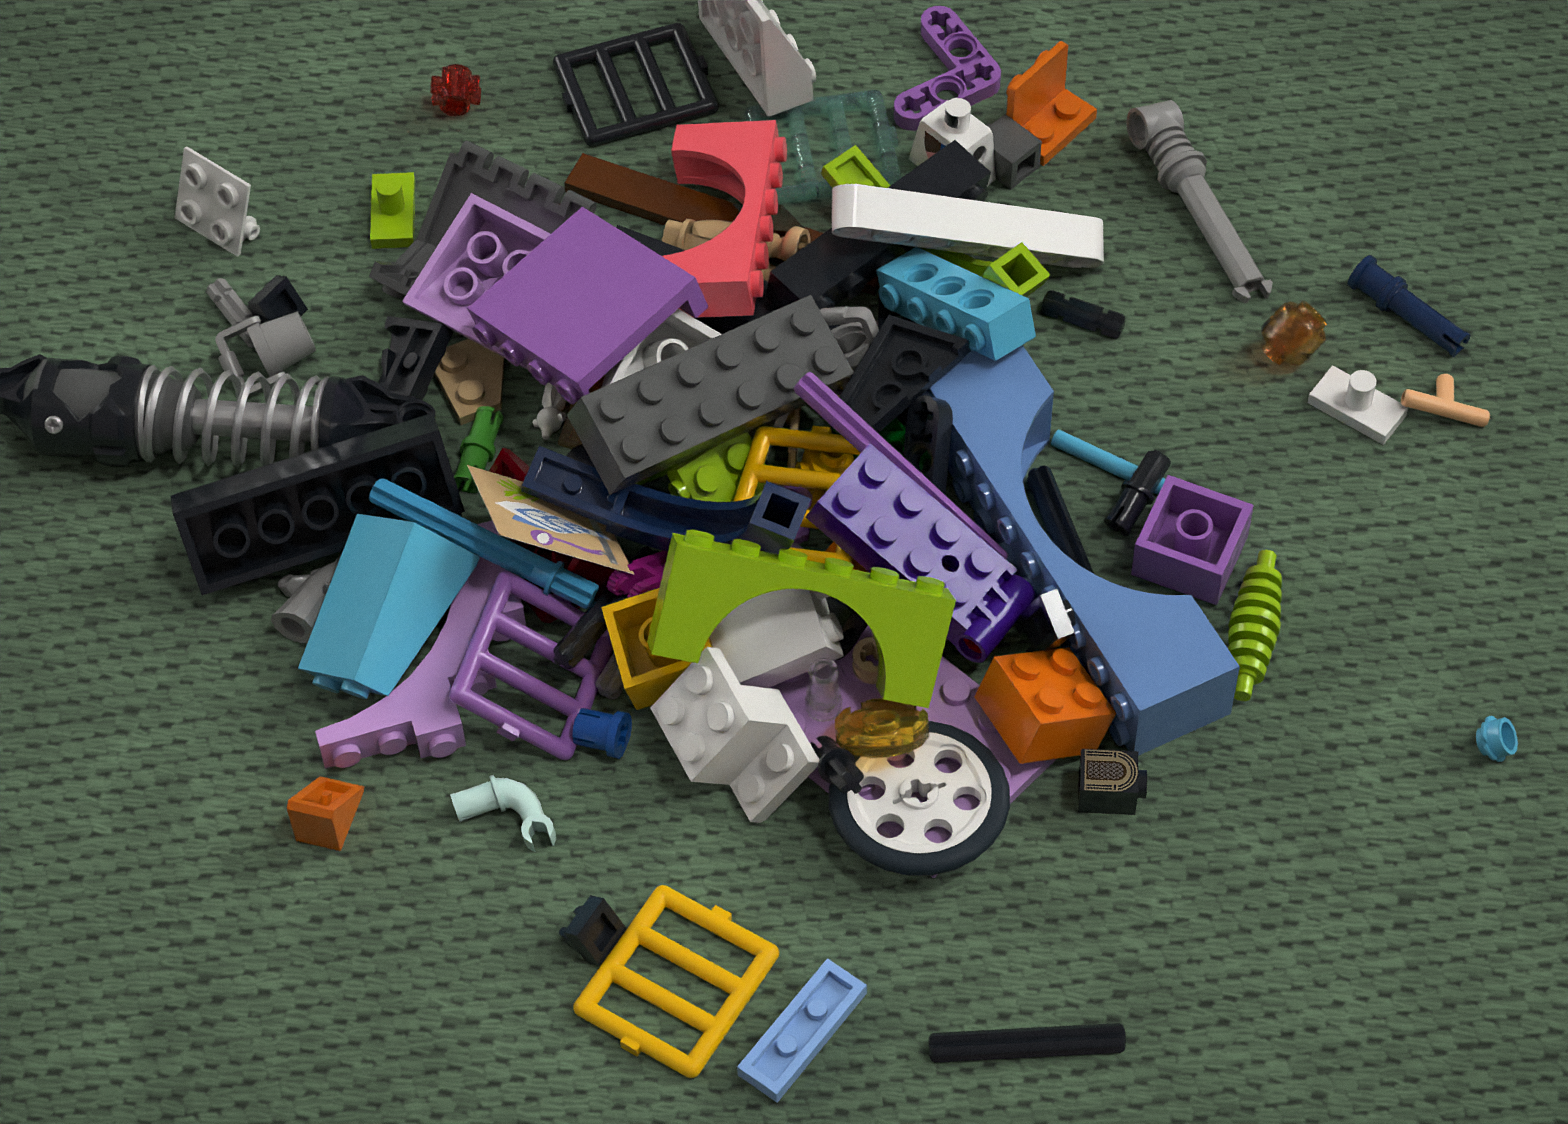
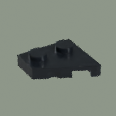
M387 316L385 329L392 333L390 349L382 350L381 365L383 372L379 379V384L391 393L415 396V398L422 400L428 391V386L440 360L445 355L446 347L453 331L443 323Z

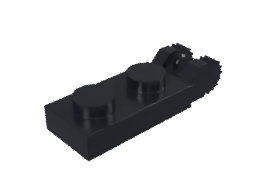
M1058 589L1039 595L1019 615L1020 619L1015 623L1018 633H1026L1031 644L1026 652L1057 649L1075 633L1073 626H1075L1076 622L1071 605L1066 599L1062 600Z

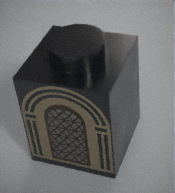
M1081 749L1078 771V813L1135 815L1137 799H1146L1147 770H1138L1139 751Z

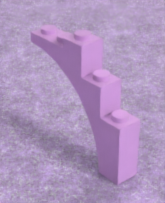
M493 521L477 524L499 535ZM480 557L477 566L452 601L446 623L431 651L413 673L391 691L389 696H385L382 700L351 718L315 731L325 769L333 766L340 768L350 767L357 764L361 758L379 753L385 755L396 754L403 751L406 746L415 743L421 758L428 756L446 757L454 753L457 748L466 746L460 715L456 704L451 701L449 694L497 575L502 571L508 570ZM510 593L502 614L526 626L521 599ZM495 631L492 640L507 641L509 638ZM479 669L471 691L482 696L488 690L497 688L495 677Z

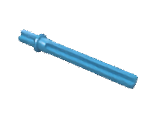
M384 478L377 480L372 487L369 495V500L372 503L410 522H415L458 546L544 588L543 593L548 596V594L554 593L586 610L593 603L594 597L599 590V585L565 569L564 562L558 561L556 564Z

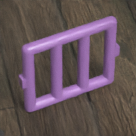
M502 571L497 575L449 694L450 699L455 704L499 727L497 733L505 738L514 741L519 737L561 760H569L572 758L577 747L573 743L572 738L575 718L581 708L591 709L598 691L596 681L613 652L608 629L597 640L590 660L583 657L574 668L567 669L583 678L575 699L488 653L487 649L496 631L555 663L553 660L555 656L553 650L558 643L502 614L510 593L572 627L585 613L570 605V601L554 593L547 596L543 593V589L510 571ZM479 669L568 716L560 738L471 691Z

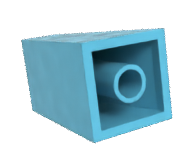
M357 514L298 669L315 676L312 684L334 693H339L342 690L362 699H367L369 692L389 696L477 566L480 557L415 522Z

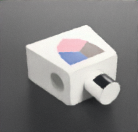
M962 98L947 100L922 118L910 152L909 160L919 166L956 140L991 171L987 186L996 180L993 133L988 126L970 114L971 105L968 101Z

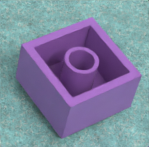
M1167 475L1135 543L1131 575L1217 605L1249 535L1254 505Z

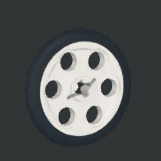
M904 721L884 726L865 735L848 750L852 753L856 766L864 774V779L859 783L861 787L868 784L880 786L885 791L881 798L867 800L861 797L859 793L854 794L852 790L843 794L835 785H829V811L834 827L846 845L865 861L885 871L907 876H933L954 871L974 861L993 845L1005 826L1010 809V787L1003 767L991 750L973 735L952 725L933 721ZM899 752L907 753L914 759L912 764L905 768H896L890 765L887 760L891 755ZM948 757L960 762L961 767L956 772L944 773L939 771L935 764L938 760ZM919 792L922 797H927V801L920 803L916 797L911 798V794ZM963 794H970L979 799L980 805L973 810H962L954 804V800ZM891 821L900 824L903 827V831L897 837L886 838L877 832V828L882 823ZM939 826L949 830L952 836L943 843H934L929 841L924 834L930 828Z

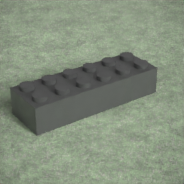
M809 295L584 395L578 400L567 416L609 494L612 495L807 405L794 391L796 383L806 373H813L828 388L835 392L854 372L813 297Z

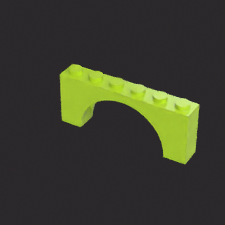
M686 530L685 535L672 533L647 640L651 655L698 663L702 650L713 630L721 620L739 605L754 597L772 591L785 589L811 590L829 595L845 603L856 611L870 627L878 654L876 688L882 699L929 708L956 602L948 588H944V582L925 576H918L916 582L899 579V573L881 567H872L871 573L854 570L852 563L837 558H826L825 564L807 560L805 553L792 549L781 548L778 554L760 551L761 546L759 544L742 539H734L732 545L715 542L713 535L698 530Z

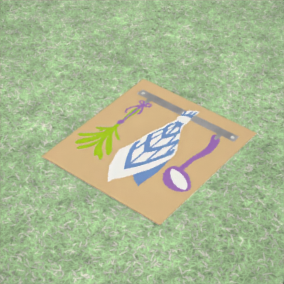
M467 465L500 536L634 574L627 566L629 563L615 535L606 532V525L521 492L522 481Z

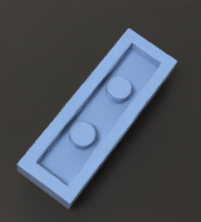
M827 958L737 1066L738 1076L778 1103L867 994V985Z

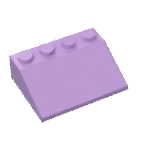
M471 193L402 302L404 305L438 323H443L451 330L506 358L498 347L493 345L491 348H488L476 337L472 329L476 324L467 308L543 242L550 233ZM520 364L521 367H523V368H525V369L528 370L527 367H525L524 365Z

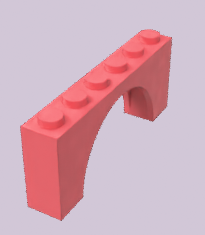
M776 120L676 125L671 152L677 183L703 185L719 189L736 198L743 207L736 219L711 240L694 248L662 257L696 278L708 304V308L698 317L754 315L756 298L763 297L764 279L761 270L768 269L769 264L766 242L773 241V220L771 215H777L778 213L776 188H782L783 174L780 162L787 161L786 138L779 137Z

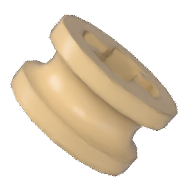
M872 636L860 640L855 645L852 653L854 674L859 680L868 684H876L878 676V665L874 666L871 661H866V656L873 655L878 660L876 643Z

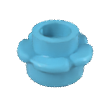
M1488 716L1485 718V722L1481 724V728H1478L1476 731V742L1480 752L1485 756L1488 755L1491 760L1502 762L1506 756L1513 755L1517 751L1518 741L1515 728L1511 721L1505 717L1496 719L1494 716Z

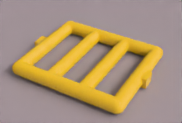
M767 426L759 427L755 432L733 502L754 497L758 483H766V481L776 485L828 490L842 475L839 473L764 465L770 445L860 455V452L842 435L832 434L830 427L813 426L811 431ZM807 509L800 527L818 529L806 518L810 512ZM838 545L835 553L789 548L805 553L807 560L824 564L826 558H837L850 563L852 561V557Z
M660 885L652 892L573 1005V1010L577 1016L620 1039L621 1048L636 1057L643 1052L683 1076L695 1078L703 1070L778 959L779 949L775 944L732 922V913L715 905L710 910L666 885ZM668 908L754 955L755 958L740 978L656 932L651 927L663 910ZM641 945L730 995L717 1014L713 1016L625 967V964L637 947ZM611 984L619 985L703 1032L689 1055L598 1005Z

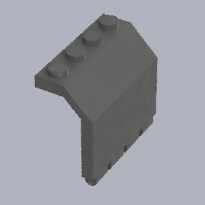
M467 140L462 144L459 153L450 152L417 239L396 262L375 261L369 277L383 284L381 289L383 292L393 297L404 299L471 193L550 234L581 207L594 214L597 203L571 190L567 191L564 195L565 188L536 173L531 174L528 178V169L501 156H497L493 160L494 154Z

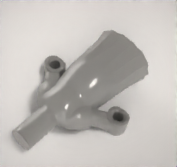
M341 554L335 562L313 570L310 575L293 576L288 574L280 579L278 587L286 597L290 598L272 615L271 622L274 624L275 629L284 637L294 642L308 643Z

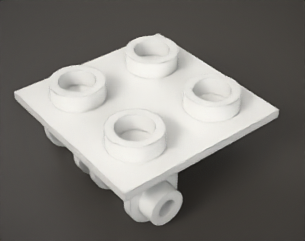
M185 147L175 219L237 257L241 254L242 242L246 238L254 240L260 232V226L257 225L256 219L252 216H246L251 185L189 147Z

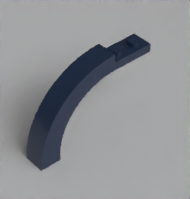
M541 446L538 447L521 492L606 525V532L667 552L672 533L685 535L686 530H698L713 535L715 542L732 545L734 539H742L759 544L761 546L760 551L778 554L779 549H789L793 544L811 501L809 497L766 481L764 489L758 495L750 499L734 502L689 499L656 491L638 484H633L610 495L596 468Z

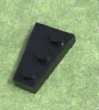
M888 315L839 398L879 433L908 408L916 398L920 397L970 353V342L958 336Z

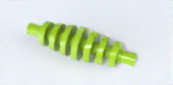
M1271 550L1259 551L1256 565L1246 570L1238 597L1233 606V612L1230 615L1228 650L1240 666L1234 699L1238 701H1249L1253 685L1259 684L1264 680L1267 671L1266 667L1269 665L1272 651L1280 632L1282 575L1275 569L1276 554Z

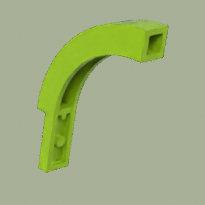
M856 145L824 165L821 171L822 177L832 188L843 184H861L883 188L891 186ZM1023 242L994 262L979 260L964 253L921 248L1025 297L1039 289L1050 277L1048 271Z

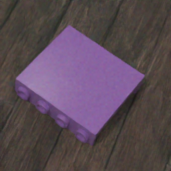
M581 207L467 309L476 324L472 328L473 332L488 348H491L493 345L498 347L510 363L514 366L524 365L539 383L546 385L549 382L556 387L559 394L568 403L573 405L582 396L589 394L588 389L678 308L697 318L708 308V304L693 275L589 210Z

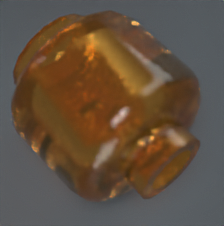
M1292 301L1286 302L1262 325L1261 333L1266 342L1262 349L1278 365L1285 361L1291 365L1300 366L1325 343L1326 333L1324 328L1327 326V322L1306 301H1301L1299 304Z

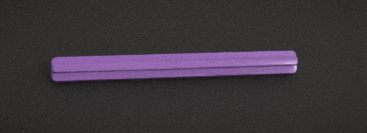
M808 372L796 383L794 387L795 393L860 453L869 443L872 444L1002 557L1007 559L1008 553L817 376Z

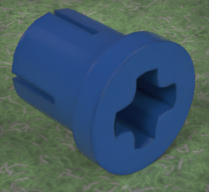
M581 708L573 725V743L579 746L606 751L608 757L620 759L631 736V715L623 711L609 714Z

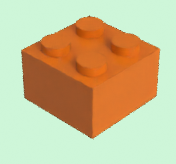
M1070 647L994 656L974 696L1020 764L1078 756L1081 753V749H1098L1117 714Z

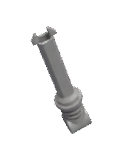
M1168 100L1130 109L1126 119V127L1132 144L1138 149H1146L1159 171L1157 180L1161 187L1174 193H1179L1234 286L1233 297L1248 303L1251 298L1249 293L1260 289L1264 298H1268L1273 282L1271 279H1264L1206 182L1204 176L1207 160L1202 152L1194 150L1185 135L1184 119L1179 106L1174 101Z

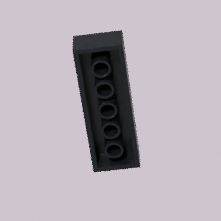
M433 413L170 495L173 516L201 595L343 551L357 514L408 521L369 500L372 487L379 479L384 478L455 514L465 512Z

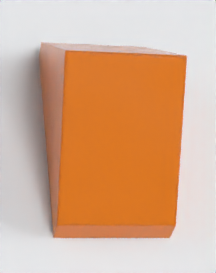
M320 776L288 800L287 812L295 840L341 851L362 798L364 786Z

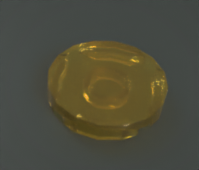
M882 698L869 699L861 702V709L851 713V707H847L836 717V743L839 747L847 749L853 755L861 757L883 758L909 753L922 746L930 737L928 713L924 709L917 711L916 706L883 700Z

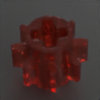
M459 64L443 67L441 77H431L430 93L433 94L432 104L439 105L441 111L450 116L466 114L469 112L471 104L480 105V76H472L469 68Z

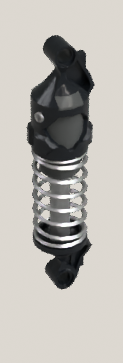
M39 354L23 360L11 368H0V415L7 416L27 436L41 455L75 458L87 455L96 457L100 464L110 467H125L131 461H150L151 463L158 454H165L169 450L173 451L175 460L178 464H181L187 458L188 450L198 441L200 435H202V458L207 466L211 465L216 459L219 436L231 437V460L236 468L241 466L245 460L247 438L261 439L260 460L262 466H266L274 461L276 440L290 441L289 458L304 454L305 442H311V451L431 413H433L436 420L435 409L430 404L415 398V396L391 393L382 385L364 375L347 379L336 376L329 378L327 376L322 380L316 375L305 383L300 392L297 382L288 373L277 379L272 389L268 380L260 372L253 373L242 386L239 378L231 370H227L219 375L213 384L210 376L202 368L194 370L186 380H183L182 375L173 366L167 367L160 372L155 365L142 364L139 359L129 356H115L107 363L97 365L85 360L46 358ZM197 377L203 379L208 399H202L200 391L193 384ZM226 379L232 381L237 401L217 400L222 384ZM255 381L260 382L266 403L246 402ZM286 382L292 391L294 405L276 404L280 389ZM316 384L318 387L315 392L313 406H305L309 392L313 385Z

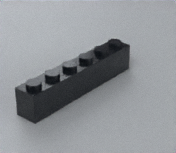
M954 140L888 188L984 202L988 195L986 189L991 171ZM830 228L770 271L765 297L778 309L809 295L813 297L819 310L822 308H833L845 298L849 300L855 298L864 289L866 283L877 276L876 269L915 247L839 237L832 234V228Z

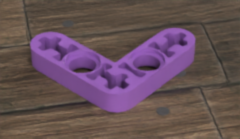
M933 6L923 12L921 15V35L949 71L902 92L896 97L894 101V120L902 129L916 131L923 117L947 101L937 96V93L940 91H954L958 94L956 98L965 99L972 106L993 96L1000 89L1001 69L957 14L945 6ZM946 25L947 37H945V32L940 26ZM961 47L968 49L971 54L966 57H956L950 51Z

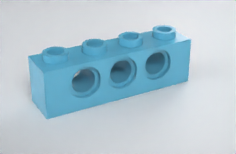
M915 247L876 269L880 285L879 297L885 308L917 324L967 339L970 342L969 348L994 361L1036 337L1029 298L923 249Z

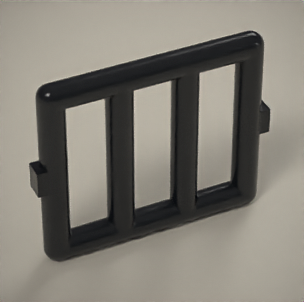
M678 22L561 53L553 59L554 68L565 92L562 93V98L567 113L573 112L584 141L590 147H596L715 114L719 109V103L706 76L708 75L707 63L703 55L697 56L684 25ZM669 41L674 42L699 101L676 107L650 46ZM632 51L637 56L660 112L638 118L611 58ZM596 62L621 121L620 123L597 129L572 69L573 67Z

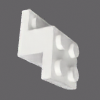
M706 647L701 653L699 662L691 663L650 708L690 781L730 785L750 822L761 823L765 821L818 767L819 758L779 689L740 685L720 648Z

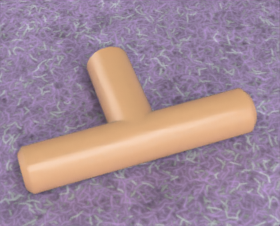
M1441 374L1436 378V396L1406 389L1401 397L1402 406L1480 427H1485L1490 419L1488 410L1454 401V378L1449 374Z

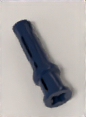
M1372 255L1366 256L1351 273L1347 286L1353 290L1359 288L1376 301V307L1381 311L1389 312L1392 310L1449 352L1452 357H1455L1464 349L1460 345L1461 342L1468 343L1471 336L1469 333L1461 330L1408 291L1406 280L1400 276L1394 278L1379 267L1377 259Z

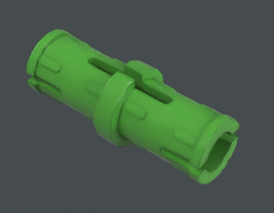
M481 406L476 410L469 436L465 437V440L463 439L460 445L462 456L454 478L458 489L462 480L465 481L462 489L463 492L475 494L479 491L467 465L485 470L487 463L494 459L496 453L494 442L504 417L500 411H497L494 419L490 420L494 411L493 407Z

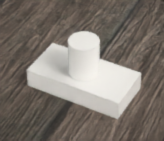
M1333 365L1310 392L1308 398L1310 405L1382 445L1385 444L1404 420L1408 411V407L1402 406L1400 402L1375 389L1376 378L1371 372L1358 370L1349 375Z

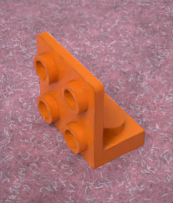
M1059 41L1049 51H1043L1036 59L1034 65L1025 73L1018 74L1011 80L1006 90L1008 96L1006 115L1042 141L1040 164L1042 166L1047 164L1092 123L1097 116V109L1065 89L1068 45L1063 41Z

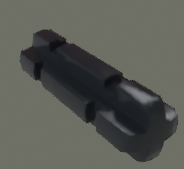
M1049 290L1046 293L1041 307V312L1044 315L1056 319L1059 315L1064 316L1063 321L1094 332H1096L1097 328L1102 329L1101 334L1112 338H1119L1126 320L1124 314L1110 309L1108 313L1103 312L1104 307L1074 297H1070L1067 300L1065 299V294L1054 290Z

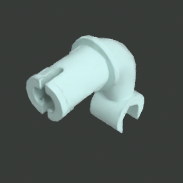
M494 775L489 776L491 780L489 782L450 794L459 822L498 808L501 809V812L506 811L505 808H511L519 813L523 820L521 832L524 842L530 850L536 852L532 842V836L535 834V831L546 832L550 837L552 846L555 844L556 832L552 821L544 815L537 795L523 783L508 778H495Z

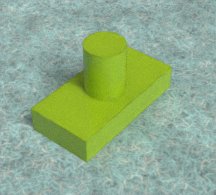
M414 172L372 174L370 227L372 249L410 247L414 242L415 234Z

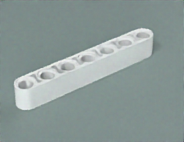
M843 184L832 189V234L839 237L996 258L1001 257L1023 242L1042 264L1072 268H1094L1104 264L1103 220L1100 218L861 184Z

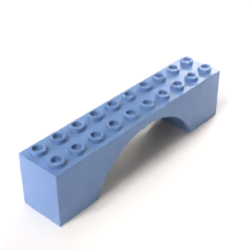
M1023 345L996 361L971 350L970 353L921 395L945 400L952 409L953 423L948 471L953 477L952 483L955 493L962 503L969 502L975 511V523L1008 553L1006 560L1017 569L1014 574L1024 578L1031 584L1036 598L1041 594L1058 589L1061 599H1066L1071 605L1075 615L1076 623L1073 626L1075 633L1061 647H1070L1117 713L1108 728L1115 743L1118 746L1125 745L1128 751H1139V755L1231 714L1240 666L1192 595L1152 594L1109 582L1074 562L1050 540L1041 528L1030 508L1023 481L1037 455L1050 441L1054 391ZM933 413L927 414L926 421L932 420Z

